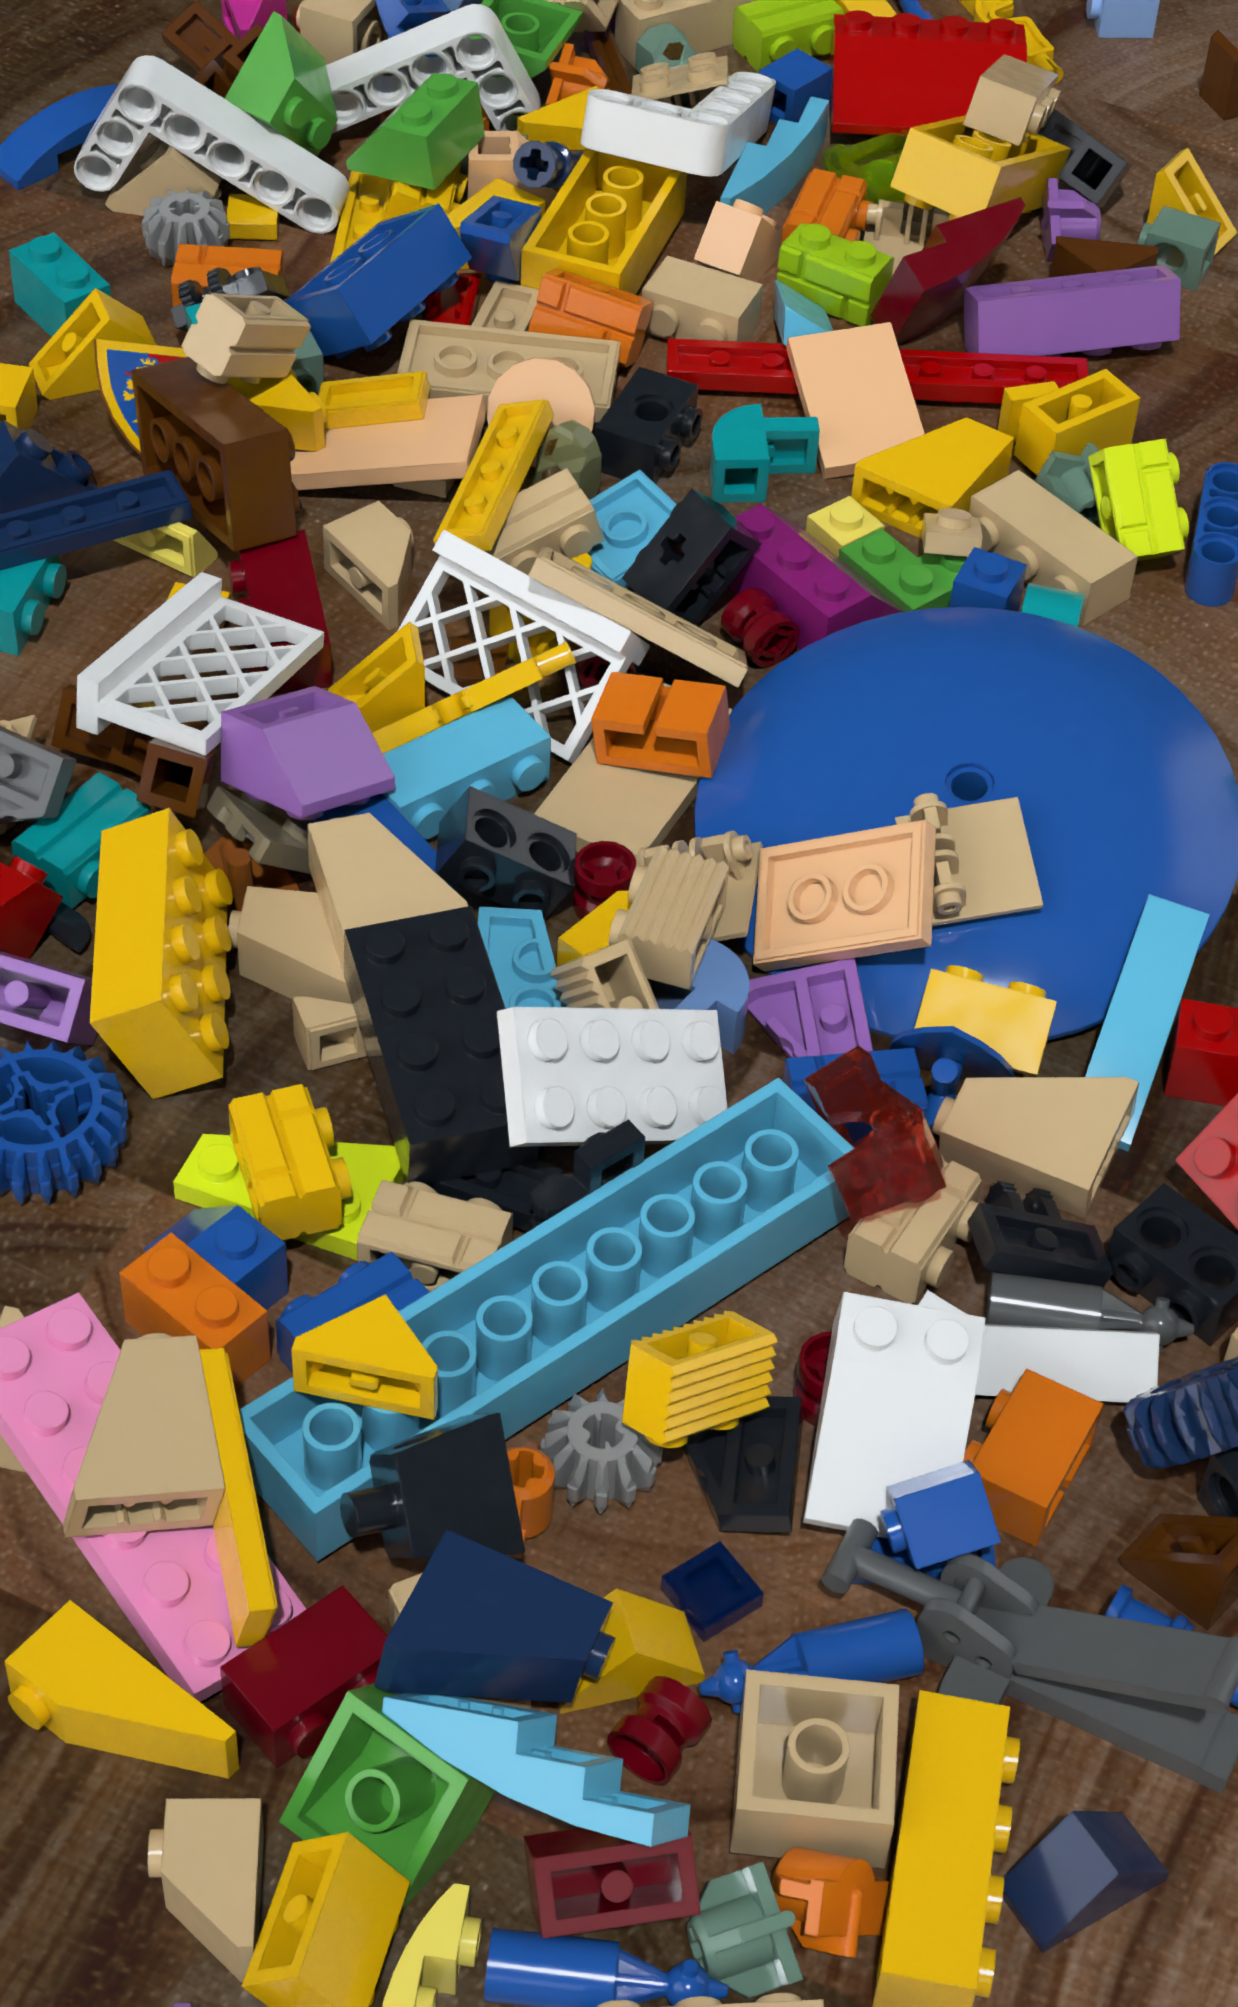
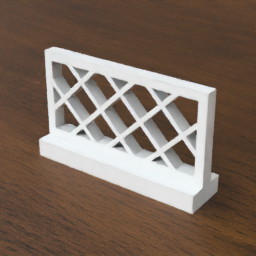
M443 530L432 549L440 556L398 629L400 630L408 622L417 626L419 633L434 629L439 655L424 660L425 681L453 695L470 687L462 688L458 686L454 678L453 662L479 654L484 677L487 679L495 675L490 650L517 641L521 662L532 658L527 637L548 630L556 633L558 645L566 641L570 647L569 641L582 647L572 651L576 662L594 656H599L608 661L610 665L600 683L580 690L575 665L564 668L570 694L542 703L538 682L527 686L532 707L524 710L548 734L549 729L545 714L573 706L576 725L566 743L563 745L551 738V752L573 764L593 732L591 718L611 672L626 673L631 663L639 666L650 645L630 630ZM451 575L463 582L468 604L442 613L438 595ZM476 589L489 597L478 600ZM503 604L508 606L514 629L487 638L481 612ZM522 615L528 617L529 619L535 622L528 625H524ZM471 616L476 642L450 651L444 625ZM442 666L444 677L432 670ZM589 700L587 706L584 708L583 702Z
M201 572L77 675L76 728L98 735L111 723H115L206 756L221 742V712L268 699L323 648L324 632L221 597L222 579ZM226 620L243 627L220 629V624ZM286 641L295 645L272 647L270 643ZM255 644L257 647L256 649L231 651L229 646ZM215 648L216 650L214 653L190 655L198 649ZM263 666L268 668V671L242 673L241 671L243 668ZM226 670L228 675L201 677L199 673ZM185 674L187 678L181 680L160 681L165 676ZM238 693L239 695L238 698L213 701L210 695ZM196 697L198 702L170 705L168 700ZM154 701L156 705L144 708L132 706L134 703ZM207 720L209 723L202 731L181 724Z

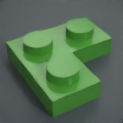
M880 528L839 549L838 558L900 609L907 612L950 607L953 581L968 557L926 553L917 557L885 530Z

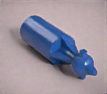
M906 1608L792 1633L788 1639L753 1666L739 1659L737 1650L723 1652L724 1662L717 1667L714 1675L698 1684V1691L703 1696L719 1697L724 1702L732 1704L733 1713H740L746 1669L887 1683L918 1676L923 1673L924 1654L922 1642L911 1612Z
M493 1927L486 1968L484 2002L525 2007H596L599 2004L613 2000H629L641 2003L666 1997L668 2002L675 2006L679 2001L690 1997L707 1996L718 2000L727 1998L728 1985L710 1977L707 1971L692 1959H687L683 1963L675 1965L669 1972H664L619 1948V1941L566 1935L543 1939L540 1932Z

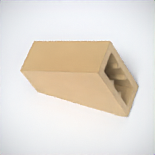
M370 813L307 824L309 869L343 974L345 929L468 907L467 901Z
M247 886L242 911L232 910L228 925L232 941L231 948L238 949L239 975L290 999L296 996H307L352 1004L318 894L315 892Z
M1128 1077L966 1078L956 1099L947 1096L943 1100L936 1115L932 1132L940 1135L939 1155L943 1156L945 1162L954 1161L979 1173L981 1178L993 1183H997L999 1180L1015 1184L1016 1192L1023 1195L1028 1194L1033 1188L1050 1191V1195L1053 1196L1052 1200L1056 1202L1058 1209L1085 1219L1134 1114L1139 1082Z
M151 1333L137 1339L124 1340L73 1487L63 1522L65 1538L213 1525L225 1491V1484L196 1335L172 1337L165 1333Z

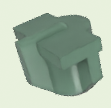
M1089 442L1080 456L1052 451L1036 477V482L1099 527L1100 523L1088 456L1099 451L1098 448Z
M764 1862L707 1881L699 1898L701 1914L691 1916L687 1924L690 1948L698 1965L703 1967L710 1977L727 1984L729 1990L746 1999L803 1980L786 1928L795 1923L796 1917L790 1910L780 1912Z

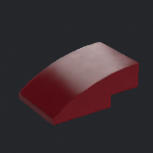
M1019 197L936 225L921 251L903 256L870 315L874 323L891 322L897 344L901 345L931 330L952 315L964 303V287L978 286L1023 212L1026 206L1023 199Z

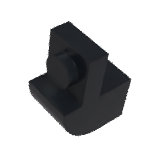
M1056 109L1049 116L1044 128L1042 127L1038 132L1041 136L1071 148L1066 164L1058 174V177L1102 208L1133 166Z

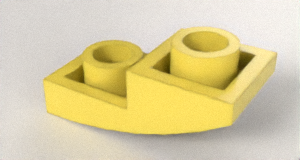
M454 1883L438 1899L420 1922L393 1972L382 2007H436L437 1993L456 1995L461 1966L474 1968L476 1966L482 1932V1918L469 1916L470 1886Z

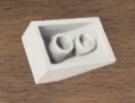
M843 1292L832 1327L803 1523L847 1531L852 1521L859 1518L869 1521L877 1528V1537L888 1538L880 1514L881 1510L892 1507L886 1486L963 1462L978 1381L985 1317Z

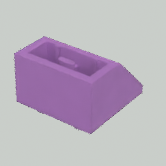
M313 686L221 712V781L246 792V796L252 800L266 801L286 810V814L291 818L299 820L317 819L323 816L326 810L342 805H362L367 803L371 796L395 789V776L357 704L353 701Z

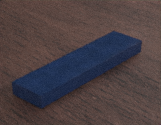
M170 469L0 514V570L192 519L191 502Z

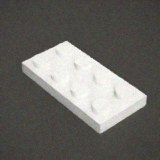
M510 1007L497 1011L510 1147L581 1146L590 1136L599 1132L606 1133L628 1119L645 1136V1144H671L728 1109L717 1010Z

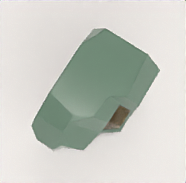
M665 22L648 28L636 42L635 67L639 74H641L640 69L654 63L667 62L669 68L688 64L687 59L696 55L697 52L688 44L686 36L682 31L672 24ZM695 91L696 100H699V91ZM689 93L681 94L682 104L690 103ZM671 96V101L676 103L674 96Z

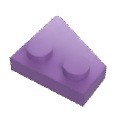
M855 958L749 980L747 1012L789 1058L874 1051Z

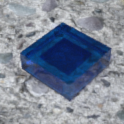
M721 1541L664 1574L661 1578L660 1590L676 1609L685 1612L688 1624L703 1642L759 1609L763 1604L764 1592Z

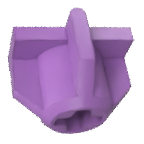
M1048 178L1042 195L1043 214L1040 226L1046 262H1052L1056 236L1099 240L1101 213L1099 207L1094 202H1089L1078 191L1058 189V178Z

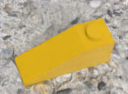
M71 1600L5 1660L11 1692L8 1695L9 1704L14 1712L33 1729L39 1730L44 1725L65 1743L227 1779L239 1769L236 1730Z

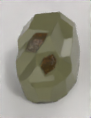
M575 420L561 423L549 429L544 445L537 451L535 474L530 482V487L567 468L589 500L597 496L601 480L602 455L597 440L590 429Z

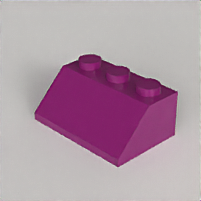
M759 504L735 516L762 544L727 588L735 595L749 588L765 590L775 600L778 607L777 611H783L788 614L798 625L800 635L796 647L799 650L844 628L867 620L904 612L802 527L770 508Z

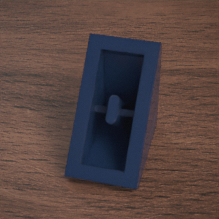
M1071 1811L1004 1877L1002 1899L1039 1950L1044 1953L1166 1881L1169 1872L1123 1812Z

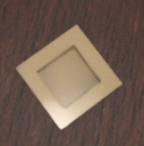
M956 508L940 509L938 514L924 513L921 533L924 553L968 557L974 547L981 549L983 534L980 518L971 517L969 512Z

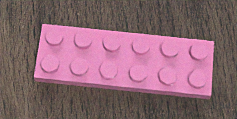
M79 1292L0 1329V1435L62 1524L77 1475L120 1353L119 1347ZM213 1525L72 1537L167 1676L199 1702L221 1691L220 1667L251 1646L236 1647ZM269 1556L278 1608L267 1635L306 1610Z

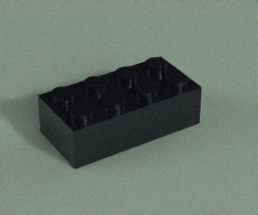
M472 906L345 929L344 978L406 1183L416 1181L428 1185L537 1162L539 1146L510 1147L497 1011L506 1008Z

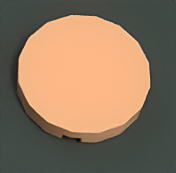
M533 357L515 363L497 379L488 397V425L499 404L548 399L554 417L540 447L544 445L549 429L561 423L575 420L589 428L591 432L594 428L596 404L590 385L574 368L557 358ZM537 453L531 464L532 467H536Z

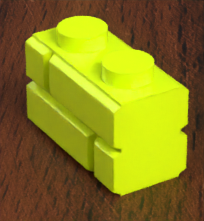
M1166 439L1108 447L1088 456L1101 530L1138 556L1137 561L1165 557L1185 550L1183 540H1186L1189 534V521L1185 510L1177 506L1174 486L1179 481L1180 470L1175 454L1172 452L1168 453Z

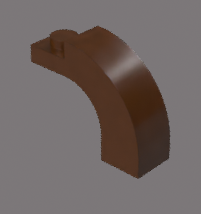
M195 1L161 34L163 42L197 73L210 60L214 59L234 82L263 28L257 23L239 39Z
M70 684L63 688L51 746L109 762L141 776L136 801L163 809L170 808L173 812L193 818L197 817L205 809L219 744L204 756L115 723H111L98 735L76 728L77 686ZM154 702L134 703L132 706L144 708L156 705ZM197 721L181 723L201 731L205 728Z

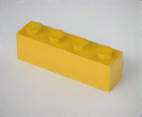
M919 1690L910 1733L872 2007H972L975 1996L989 1998L995 1969L996 1949L982 1947L985 1923L998 1924L1004 1891V1877L991 1875L993 1852L1006 1853L1013 1809L1011 1806L999 1804L1001 1783L1014 1784L1020 1751V1738L1007 1736L1010 1706Z

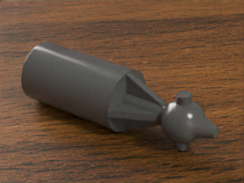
M992 1272L990 1276L985 1309V1324L1156 1332L1160 1334L1159 1354L1162 1353L1163 1346L1171 1343L1175 1338L1194 1334V1324L1179 1318L1175 1311L1169 1308L1170 1299L1165 1297H1157L1155 1305L1148 1307L1142 1313L1102 1288V1286Z

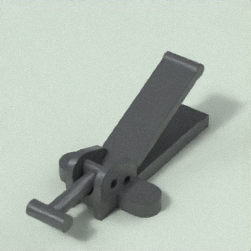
M856 1518L852 1521L821 1578L823 1584L833 1592L844 1594L847 1593L854 1578L858 1575L924 1605L917 1622L924 1657L948 1668L940 1684L939 1694L1002 1705L1005 1696L1008 1695L1223 1794L1238 1759V1714L1228 1710V1706L1238 1686V1637H1223L1051 1607L1049 1604L1054 1588L1052 1574L1045 1565L1027 1557H1018L1006 1561L998 1570L984 1559L966 1553L949 1559L942 1571L940 1580L871 1550L878 1536L877 1528L864 1519Z

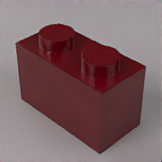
M342 1585L222 1665L220 1673L223 1704L277 1769L296 1755L305 1757L317 1750L347 1691L375 1683L384 1642L388 1635L346 1587Z
M584 1828L523 1836L532 1914L543 1939L701 1914L692 1834L689 1830L687 1837L652 1847Z

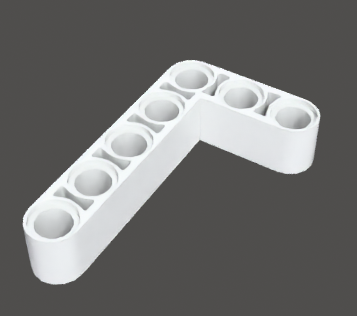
M481 4L464 6L326 65L338 118L332 133L399 106L433 73H447L454 75L456 78H467L469 81L478 82L481 105L496 131H517V117L520 116L513 114H527L541 108L539 93L499 19L490 8ZM477 35L482 36L483 38L471 39L469 37ZM433 54L437 55L438 57L429 58L425 55ZM390 73L393 76H383L381 74ZM493 75H503L504 77L495 78V77H491V76H493ZM339 92H348V93H350V94L343 95V94H338V93H339Z
M149 55L138 57L132 62L90 130L74 164L75 176L86 188L100 192L111 190L122 176L148 133H151L268 207L278 211V213L310 232L319 234L330 232L336 227L350 192L349 182L339 170L164 60Z
M736 72L728 78L729 84L718 86L692 109L618 91L592 89L588 92L580 143L584 147L598 152L690 174L710 177L719 176L741 156L747 142L755 143L767 132L776 81L758 73Z

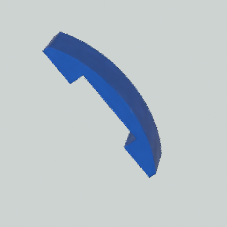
M119 84L94 87L68 96L48 106L23 123L0 145V177L17 190H21L59 172L57 155L85 142L90 130Z

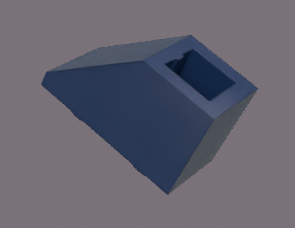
M2 420L0 423V514L97 489L91 476L94 470L80 454L72 450L64 453L51 446L37 431L31 428H26L23 431Z

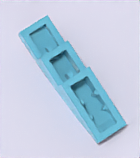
M810 97L798 123L779 119L767 146L747 142L721 195L720 202L733 206L735 199L743 200L764 210L763 215H766L782 201L808 172L825 143L829 100Z
M1150 894L1148 895L1085 1077H1128L1139 1082L1135 1111L1118 1146L1119 1149L1129 1151L1210 915Z
M404 1693L383 1698L382 1713L441 1759L510 1799L574 1826L650 1847L688 1836L691 1804L620 1791L623 1759L554 1746L557 1714L459 1696Z

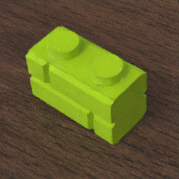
M757 0L738 5L734 8L733 48L743 58L747 57V62L757 73H759L760 69L797 48L812 57L829 54L831 51L834 14H843V9L834 0Z
M801 223L787 237L779 249L778 268L780 270L777 274V280L823 307L827 314L859 326H868L874 322L870 315L893 275L895 257L877 251L876 247L869 242H852L831 234V231L824 225Z

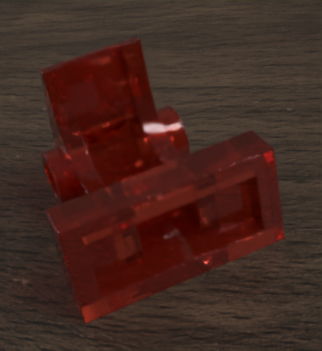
M858 1045L803 1079L818 1115L855 1148L827 1166L845 1203L846 1211L853 1222L905 1202L916 1203L924 1201L933 1196L938 1190L947 1187L944 1163L922 1109L882 1081L873 1057L869 1052ZM865 1122L871 1125L872 1131L853 1143L845 1123Z

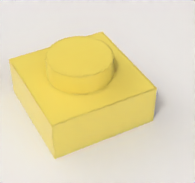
M851 496L808 515L806 531L837 557H839V549L880 528L883 530L885 528L883 523Z

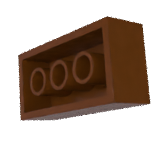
M190 357L131 370L143 474L150 475L171 469L191 502L192 516L234 552L297 536L295 514L300 510V500L291 477L290 461H293L295 458V445L289 430L227 382L220 384L202 376L196 370L198 363Z

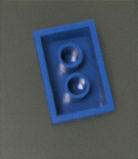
M438 203L379 222L284 302L309 320L308 322L311 325L310 332L318 344L323 357L334 355L338 360L353 353L359 347H363L366 352H369L387 342L393 336L390 328L398 321L400 323L408 321L426 308L423 300L431 293L437 294L452 286L459 279L456 271L472 257L443 208Z

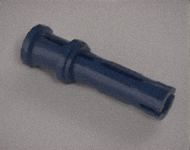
M528 141L522 144L516 151L513 159V170L516 178L527 187L558 188L564 184L585 150H569L564 144L556 141Z

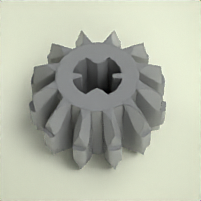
M189 188L181 193L167 190L166 197L151 198L150 207L144 210L142 231L143 236H145L146 247L149 250L150 257L161 259L164 267L174 265V262L176 263V253L179 244L228 247L230 225L227 221L226 211L223 208L222 201L211 199L208 191L195 194L191 193Z
M604 1388L596 1396L595 1402L589 1403L574 1393L571 1401L568 1403V1411L553 1410L552 1416L548 1420V1433H545V1439L541 1440V1451L550 1458L554 1465V1489H567V1499L571 1507H574L586 1498L594 1500V1505L600 1515L607 1507L608 1500L615 1499L629 1509L632 1502L636 1499V1491L650 1492L651 1486L656 1481V1470L658 1463L662 1461L663 1447L651 1444L646 1440L645 1435L622 1423L624 1399L618 1403L609 1402V1397Z

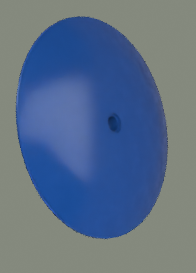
M978 607L914 610L867 620L836 631L807 645L779 663L760 679L737 703L729 715L730 728L712 778L700 777L695 804V838H706L722 835L728 831H736L739 836L748 835L751 843L761 841L763 848L896 825L895 817L910 815V811L914 807V799L925 793L936 794L939 801L944 802L947 808L1018 797L1041 892L1043 908L932 926V941L929 947L855 958L869 1029L872 1032L890 1038L905 1030L915 1028L931 968L945 972L946 967L949 965L975 970L984 976L983 982L1008 988L1009 982H1023L1045 990V998L1057 1001L1048 1040L1078 1033L1101 1024L1105 1021L1148 895L1150 894L1210 914L1196 953L1197 955L1210 939L1225 913L1238 876V787L1229 760L1217 736L1202 714L1174 684L1130 651L1076 626L1034 614ZM758 877L748 934L746 937L735 938L752 959L754 956ZM817 963L765 972L768 975H773L810 966L820 965L824 963Z

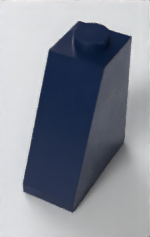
M446 1529L384 1642L374 1686L391 1693L572 1703L585 1675L598 1680L610 1656L616 1637L605 1633L604 1630L613 1602Z

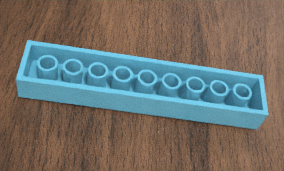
M778 1077L648 1157L640 1165L630 1168L601 1186V1188L570 1205L398 1311L438 1366V1410L434 1420L296 1392L293 1387V1377L239 1409L255 1490L318 1562L353 1539L346 1532L342 1522L340 1499L343 1493L374 1487L369 1464L371 1454L454 1419L471 1414L500 1413L506 1440L572 1397L574 1393L580 1392L629 1360L631 1340L641 1341L642 1336L652 1337V1333L662 1334V1330L672 1331L673 1326L680 1327L683 1323L691 1320L860 1209L867 1160Z

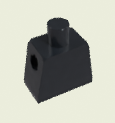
M500 1413L462 1416L374 1452L370 1455L369 1461L374 1487L343 1493L340 1499L341 1518L348 1535L354 1538L382 1531L384 1548L389 1558H431L446 1529L504 1555H515L525 1552Z

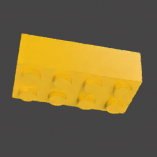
M966 115L910 128L890 187L905 193L904 200L913 206L932 210L935 206L950 213L949 220L1019 197L1026 204L1022 213H1030L1032 210L1043 207L1042 195L1047 179L1058 178L1059 183L1060 178L1058 174L1065 166L1071 148L1039 134L1036 136L1030 134L1018 146L963 125Z
M586 148L521 250V286L539 289L544 274L559 268L636 295L685 212L687 173Z
M170 808L101 831L90 1024L153 1100L223 1078L224 1049H227L229 1046V1033L224 1019L225 1000L230 998L231 993L226 974V952L230 951L232 947L231 935L227 926V905L232 904L233 901L232 888L223 870L219 868L214 869L203 854V849L196 833L192 829L185 830Z

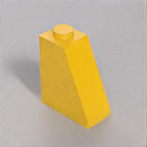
M963 418L860 459L854 469L851 497L879 521L922 539L924 513L938 514V511L944 508H956L969 512L972 495L1008 476L1014 437L970 418Z

